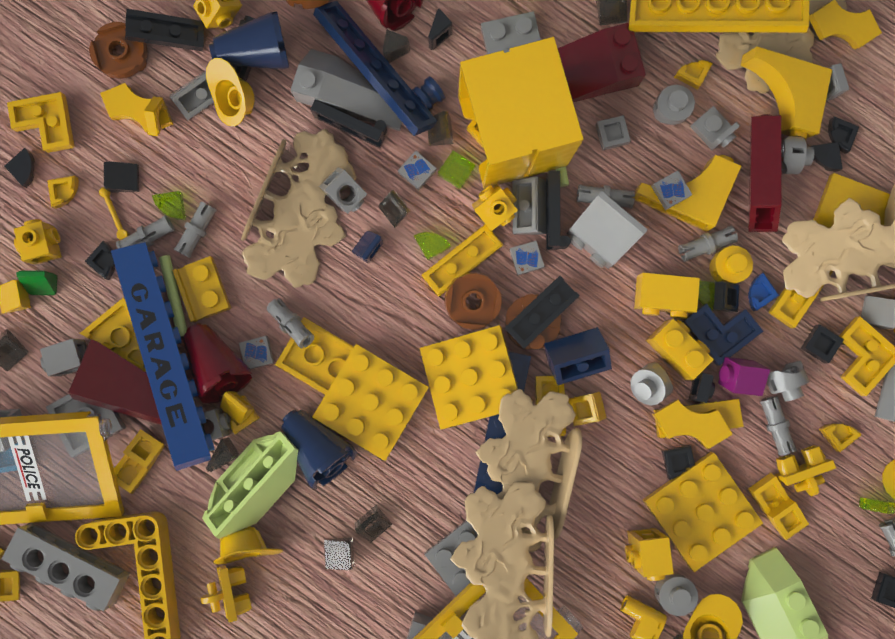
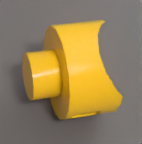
M732 245L721 249L714 255L710 262L709 270L715 281L736 284L750 276L753 270V260L746 249Z

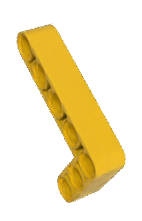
M152 511L124 515L122 517L97 519L81 525L75 533V540L77 545L84 550L134 544L144 639H159V636L165 639H180L169 529L165 515L161 512ZM147 520H151L154 523V533L148 531L146 527ZM119 524L126 528L125 537L118 531ZM91 528L97 531V540L91 537ZM150 549H154L157 552V561L150 558ZM153 578H157L161 582V590L153 586ZM156 607L164 611L165 618L158 617L155 611Z

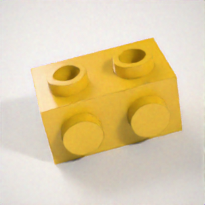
M641 273L636 279L634 309L642 310L643 315L659 316V312H670V317L685 319L688 317V314L697 312L700 278Z
M670 319L664 321L646 341L684 380H694L714 359L709 355L710 349L700 340L695 341L688 334L690 330L682 321Z
M656 528L627 531L629 545H625V555L627 562L631 563L634 569L650 581L663 580L665 575L674 574L668 536Z

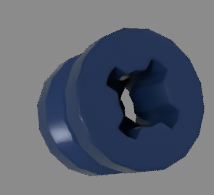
M430 76L424 80L422 86H416L412 89L429 111L433 109V105L436 102H442L446 99L440 86Z

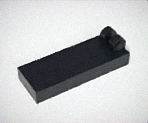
M126 8L125 40L203 51L204 23L200 20Z
M314 100L310 108L314 118L378 148H381L385 140L387 126L383 120H378L373 127L317 100Z
M548 171L546 176V250L566 249L570 245L571 239L568 236H560V171Z
M559 276L504 329L524 349L580 295Z

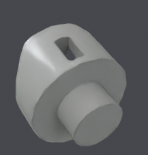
M682 85L666 87L654 102L653 113L655 118L659 122L670 125L683 123L694 110V96L688 88Z
M787 136L781 141V158L784 157V161H781L782 174L797 175L800 174L804 166L812 164L814 149L813 147H807L803 137Z
M801 361L786 364L782 371L770 372L767 379V385L771 394L782 393L785 402L804 396L801 386L810 382Z
M655 362L645 365L631 379L633 395L637 400L646 405H657L673 392V385L669 376Z
M680 574L665 575V579L656 582L654 588L655 597L669 614L685 616L696 607L698 591L695 585L685 576Z

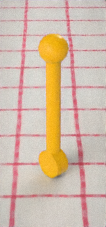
M102 187L99 190V194L105 199L117 227L116 236L119 240H122L129 236V233L121 225L110 199V191Z

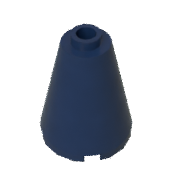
M277 11L267 13L213 37L214 43L209 44L212 60L214 58H222L235 67L289 68Z
M292 410L282 420L284 423L281 429L298 449L297 462L308 485L313 490L317 489L318 483L325 486L338 477L348 467L345 463L347 459L351 457L354 460L358 453L352 445L312 418L304 410Z

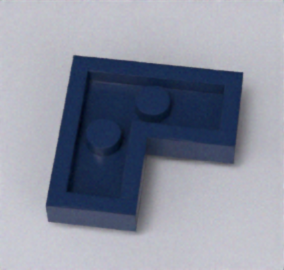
M704 304L697 309L696 313H692L682 321L689 328L696 341L700 340L710 349L709 355L714 359L713 362L716 366H720L724 362L725 357L733 356L763 332L746 309L741 310L725 324H722L709 306Z

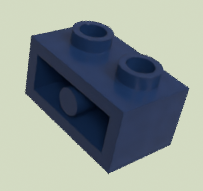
M598 327L544 343L547 362L557 385L612 369L610 349Z

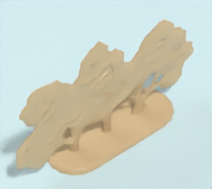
M810 0L809 15L832 0ZM836 0L838 5L847 11L846 1ZM809 27L807 33L754 32L752 36L748 32H725L720 35L719 51L716 53V58L727 70L745 68L740 66L742 55L758 46L812 63L810 48L814 44V33ZM746 68L745 79L747 89L763 94L769 92L770 88L765 81L756 73Z
M323 129L317 134H311L306 131L297 133L293 139L297 156L287 163H283L281 160L287 141L285 138L281 141L241 237L242 241L245 240L252 226L258 228L261 236L256 243L247 246L242 252L244 262L248 266L246 270L248 275L266 280L279 270H283L285 278L293 287H301L304 284L310 285L315 281L320 265L314 247L319 244L331 247L346 237L342 226L336 222L338 216L334 206L325 203L326 193L319 186L338 167L344 169L354 180H356V174L353 166L348 162V154L345 148L334 143V136L327 129ZM302 153H306L308 155L307 158H299ZM298 163H309L308 170L303 172L293 171L292 167L297 169ZM276 172L286 173L290 179L291 187L285 196L280 197L268 191ZM292 175H297L299 182H295ZM349 185L343 186L340 191L345 190ZM264 198L274 202L273 220L260 221L256 219ZM266 230L273 233L274 238L267 237Z
M848 198L834 211V224L831 228L818 224L815 220L794 221L788 226L787 233L782 238V243L787 246L789 251L797 254L798 257L783 270L787 290H795L797 294L809 298L814 296L821 286L830 283L838 288L839 294L824 296L820 299L821 302L895 288V284L881 286L877 273L880 266L887 263H895V220L891 226H883L880 223V216L871 210L863 211L860 204ZM830 270L835 271L837 279L830 277ZM851 274L866 275L870 277L872 287L847 292L846 284Z
M518 389L512 394H506L500 400L498 419L503 424L506 436L502 439L489 438L475 453L482 463H487V472L492 481L502 483L503 490L497 494L499 499L504 498L514 482H532L535 485V491L538 492L542 482L546 480L554 481L550 503L545 505L544 510L536 517L534 526L537 528V524L546 515L548 517V515L552 514L555 541L559 537L565 522L581 455L582 433L579 428L572 429L568 433L565 442H563L560 436L562 430L570 425L576 416L573 407L568 403V395L549 392L537 405H533L532 399L523 390ZM548 436H554L556 443L548 441ZM562 452L557 474H553L550 461L551 454ZM526 527L521 529L522 533L531 534L530 530L526 529ZM542 541L529 546V552L533 553L539 549Z
M514 482L503 499H499L495 492L488 490L485 486H481L475 493H470L466 497V521L472 525L478 536L475 540L461 542L450 560L458 568L466 570V577L473 585H483L486 589V595L469 607L462 621L463 629L474 639H539L537 632L530 626L532 618L538 611L543 613L545 635L551 637L553 619L554 522L552 514L548 515L545 523V533H540L534 526L535 519L544 510L546 501L540 493L535 491V485L532 482ZM527 527L530 529L531 534L522 533L521 529ZM540 541L544 542V567L535 566L529 553V546ZM530 574L544 575L543 599L532 601L524 591L525 578ZM518 597H524L527 602L520 603ZM519 608H530V610H525V615L527 616L518 621L514 620L513 615ZM527 623L525 630H519L521 624Z

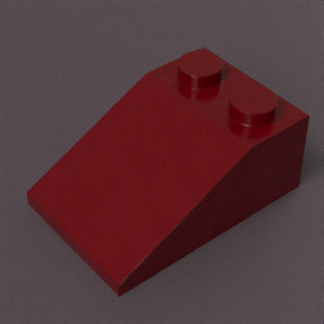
M629 23L602 29L558 48L573 102L638 87L646 75L634 31H629Z

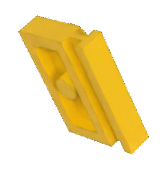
M209 256L187 264L182 268L172 270L191 322L194 323L200 319L232 309L213 257Z

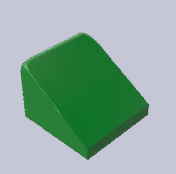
M47 271L16 272L17 278L28 294L56 295L58 275Z

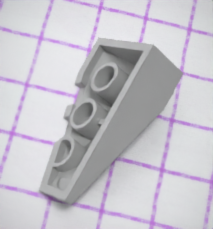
M313 49L299 63L290 90L296 102L312 106L314 100H317L362 121L375 124L378 120H383L387 128L400 131L402 121L364 75L337 56Z

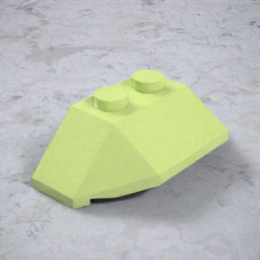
M279 431L273 435L254 439L215 482L209 499L208 510L204 512L202 519L216 538L220 539L257 524L295 481L298 449L283 432Z
M773 547L751 558L748 564L749 570L745 579L741 601L759 638L828 639V633L801 579L780 551Z

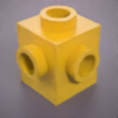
M196 0L193 7L206 28L219 27L223 29L233 23V19L242 7L240 0Z
M498 184L494 187L490 185L482 190L478 195L479 199L472 204L473 209L490 231H493L500 224L502 226L507 225L514 219V213L518 211L513 204L517 201L508 187L502 190Z
M33 219L24 222V226L14 228L16 237L14 238V246L17 252L20 253L21 261L37 265L62 258L58 244L61 239L59 232L54 226L40 219Z

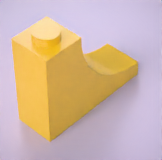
M758 46L742 55L740 66L760 76L769 86L776 99L779 115H781V134L803 137L805 141L807 138L819 134L832 69Z
M725 155L713 156L706 163L702 172L695 179L686 183L692 196L667 210L663 208L651 185L641 183L635 189V196L632 198L707 232L716 226L741 165L734 163L731 157Z

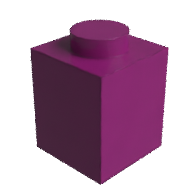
M725 357L719 372L718 384L732 393L763 396L770 369L754 360Z

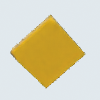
M18 279L0 285L2 314L31 308L29 295Z
M226 391L224 393L220 407L239 424L244 423L255 410L253 409L254 407L235 391Z
M600 392L569 398L568 403L573 407V411L576 414L573 421L574 426L606 419Z

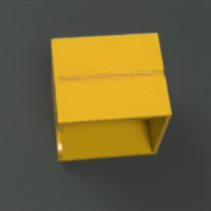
M554 37L509 48V52L506 53L502 50L460 62L459 103L464 118L477 122L487 157L478 168L484 189L490 185H500L566 167L584 139Z

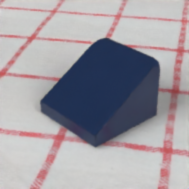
M366 231L352 250V253L364 262L370 263L383 245V240L378 234Z

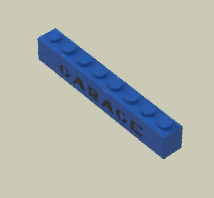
M146 242L111 250L175 470L178 471L211 460L210 451H214L215 448L210 433L204 435L201 424L207 423L202 406L196 407L193 397L198 396L194 379L187 380L185 370H189L190 366L186 353L179 354L177 344L182 343L178 327L172 328L169 318L174 317L170 301L164 302L161 293L166 292L162 275L156 277L154 268L159 267L155 252H148Z

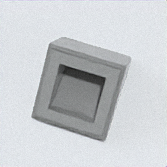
M865 296L861 317L871 326L886 330L894 329L895 300Z

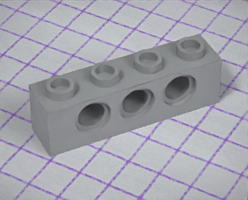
M33 523L17 528L2 557V560L10 563L12 569L35 576V580L41 584L53 585L61 589L60 592L70 598H78L86 602L88 608L95 611H105L116 603L131 574ZM38 550L41 551L44 556L43 562L40 561L37 556ZM63 563L69 568L68 575L62 569ZM88 576L93 578L95 582L94 588L88 584Z

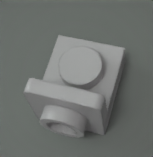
M713 106L690 127L713 150L719 144L724 148L737 136L733 132L740 125L736 122L731 126Z

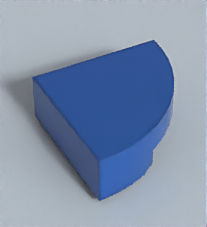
M764 273L756 276L748 292L749 304L753 312L779 296Z

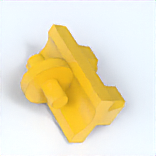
M816 445L801 450L805 464L799 466L795 456L792 454L776 458L779 473L774 475L778 478L779 482H784L787 486L794 484L797 492L805 490L810 496L818 495V485L825 483L823 476L819 474L836 469L834 461L826 459L820 446Z
M225 565L218 566L216 568L221 590L217 591L215 581L207 583L208 594L200 597L201 604L210 603L212 613L221 610L219 601L223 599L226 618L230 623L238 620L237 615L252 609L248 593L233 596L231 589L232 586L246 583L245 572L242 566L227 568Z

